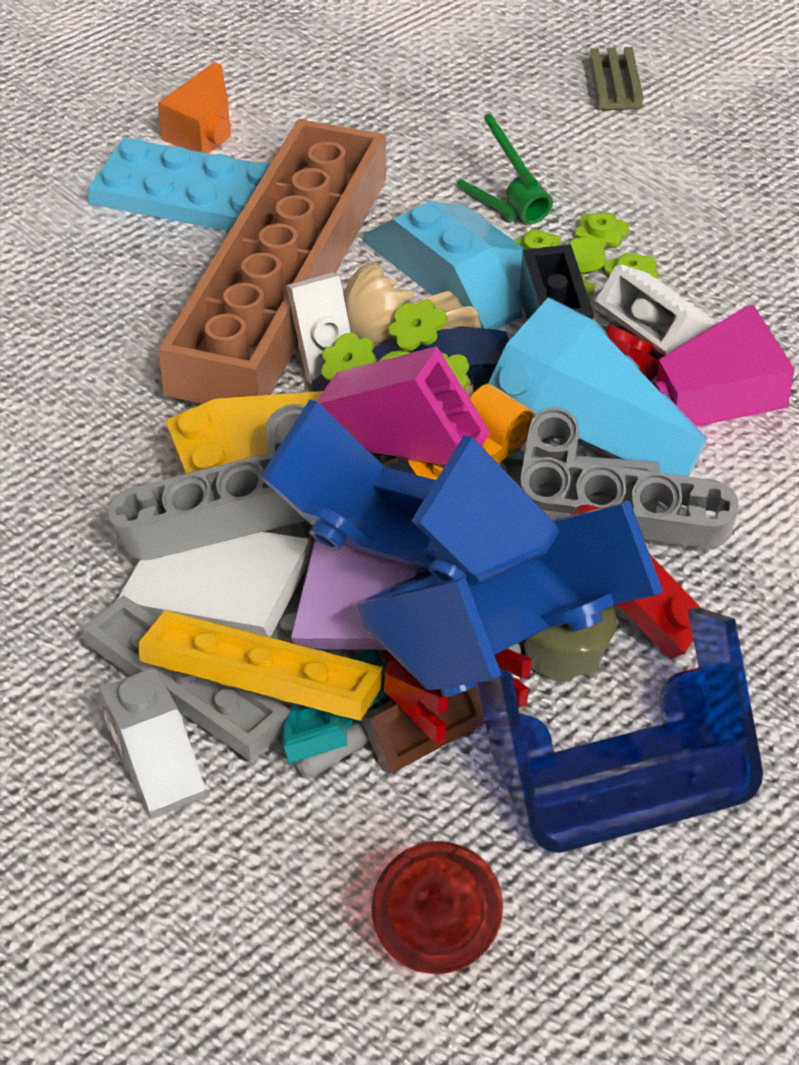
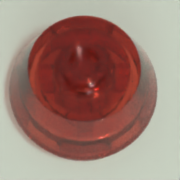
M425 842L412 846L398 854L382 871L372 896V920L381 944L399 963L422 973H451L474 963L489 949L495 940L503 915L502 892L492 869L472 850L451 842Z

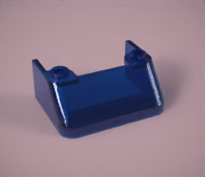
M700 607L688 610L698 667L676 673L662 687L659 697L662 725L554 752L552 738L546 725L532 715L519 713L512 674L499 668L501 676L493 680L477 682L492 756L527 835L536 844L550 852H567L741 805L756 795L762 784L763 767L735 618Z

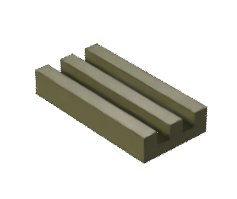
M616 47L607 48V55H600L599 48H590L589 62L598 109L621 110L642 108L643 93L633 47H624L623 55H617ZM602 67H609L615 99H608ZM620 67H624L630 98H626Z

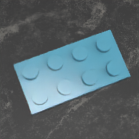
M123 138L88 187L89 204L230 231L270 164L230 158L222 154L214 155L192 151L184 147L149 143L141 139Z

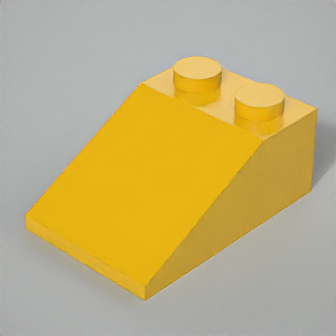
M323 391L217 398L169 418L165 422L187 474L268 453L266 422L270 415L286 405L299 404L306 406L309 399L317 401Z

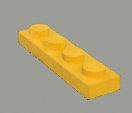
M164 610L139 641L140 662L359 721L362 720L383 686V667L167 610Z

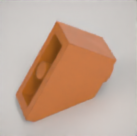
M213 62L158 102L161 136L165 142L177 147L209 154L231 137L228 97L222 65L217 62Z

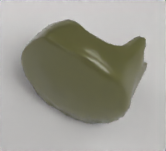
M613 605L600 611L603 620L588 628L570 632L566 623L551 626L525 639L524 652L525 656L532 658L531 667L541 675L554 681L567 682L582 674L593 678L598 671L603 653L610 645V641L615 633L616 615Z

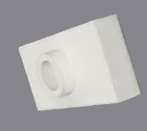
M334 272L286 285L306 381L311 385L312 381L322 374L321 369L325 363L322 358L323 351L330 346H335L336 340L341 335L351 333L340 276Z

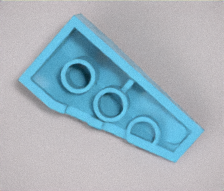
M547 298L508 341L488 384L494 385L534 411L535 415L547 408L567 410L575 417L578 423L580 439L624 460L659 462V473L689 477L708 438L666 394L661 393L639 370L640 367L630 356L624 355L606 336L607 332L595 320L552 298Z

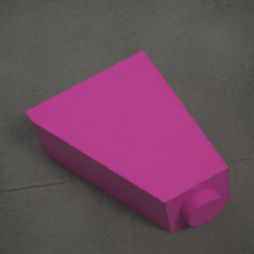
M752 305L740 309L659 359L657 380L652 384L661 393L666 394L697 427L788 408L795 369L755 306Z
M437 346L337 372L317 399V402L369 452L446 465L463 435L473 437L482 447L490 434L485 422Z

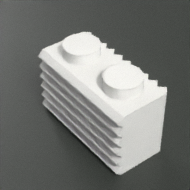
M622 264L615 266L595 300L596 307L643 341L651 344L654 349L664 356L716 325L714 318L708 317L707 313L701 312L700 308L694 307L693 303L687 302L686 298L680 297L679 293L673 292L671 288L666 287L664 283L659 282L651 274Z

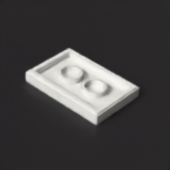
M260 532L152 560H140L118 599L124 595L157 619L164 610L271 638L310 563L313 545L310 539Z

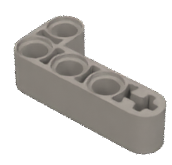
M299 404L286 405L270 415L266 422L268 453L132 487L115 496L109 505L108 516L128 553L135 559L152 560L307 521L260 478L305 406Z
M547 408L533 417L529 426L522 466L521 488L542 510L572 514L575 508L580 505L588 504L603 508L630 501L643 538L646 540L700 548H716L723 545L731 537L739 505L738 497L727 484L714 480L577 461L579 428L575 417L567 410L561 408ZM556 436L562 438L566 443L558 447H550L541 441L547 437ZM540 485H549L557 489L558 492L550 497H542L536 495L532 490ZM594 493H604L609 495L613 501L606 505H597L588 500L587 497ZM648 501H659L666 505L668 510L662 513H653L646 510L643 504ZM681 506H688L686 516L679 515ZM706 511L716 512V519L707 518Z

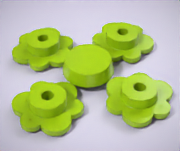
M612 213L583 215L579 220V226L575 229V236L577 238L568 243V245L571 244L589 300L590 296L595 292V286L591 282H585V276L582 273L593 272L603 266L608 276H610L615 266L622 264L649 273L654 278L658 279L659 277L656 271L657 262L650 256L624 253L619 259H611L606 262L604 248L606 246H620L622 238L629 234V224L622 220H616V216ZM538 229L529 230L525 233L524 238H516L514 240L524 249L561 245V238L558 235L548 234Z
M428 299L419 302L418 305L414 303L401 305L395 312L396 321L390 325L389 333L392 338L397 339V344L402 351L390 352L379 361L409 354L410 352L408 351H412L422 344L429 345L435 342L438 337L437 331L441 330L448 320L445 311L435 308L434 303ZM354 333L341 335L336 340L335 346H330L323 351L322 358L325 361L321 369L323 377L327 381H331L337 372L377 362L372 352L374 349L372 340L368 337L359 339ZM442 353L463 389H465L469 385V379L466 375L469 370L467 358L459 354L448 358L447 354Z

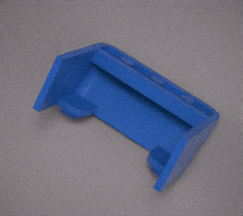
M310 399L260 476L269 487L313 526L310 534L323 545L337 551L345 545L431 572L442 582L466 578L468 584L477 585L546 555L560 533L558 526L473 437L463 435L437 480L384 467L317 401Z
M626 501L552 520L558 526L560 533L546 555L477 585L468 584L466 578L442 582L431 572L424 571L360 600L355 606L363 627L426 690L440 689L442 697H449L475 687L478 684L477 682L489 681L501 676L495 654L551 626L567 623L570 632L588 628L603 620L600 611L617 603L656 596L662 593L663 590L631 502Z

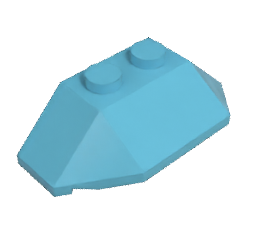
M428 201L364 234V242L431 295L450 291L459 298L462 306L474 307L478 312L481 328L498 330L522 317L523 304L519 288L522 250L524 248L468 206Z

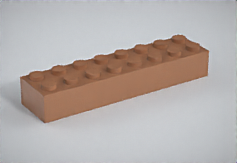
M303 119L296 121L158 348L164 396L203 404L217 398L271 395L298 345L286 285L338 271L386 181V134Z

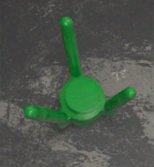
M486 114L484 116L485 122L520 177L515 178L508 185L506 203L462 179L457 181V187L501 212L509 222H513L520 217L526 224L538 223L551 211L553 198L528 171L491 114Z

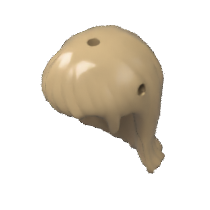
M367 263L353 274L343 296L351 333L356 334L359 339L364 337L370 338L375 347L396 340L391 337L389 327L396 321V310L401 305L406 304L403 303L404 301L413 298L415 291L392 288L398 282L395 279L389 280L383 277L384 272L379 264ZM450 291L440 292L411 302L418 305L419 302L428 299L434 303L435 308L444 310L448 320L442 329L481 328L477 310L472 306H462L459 298Z

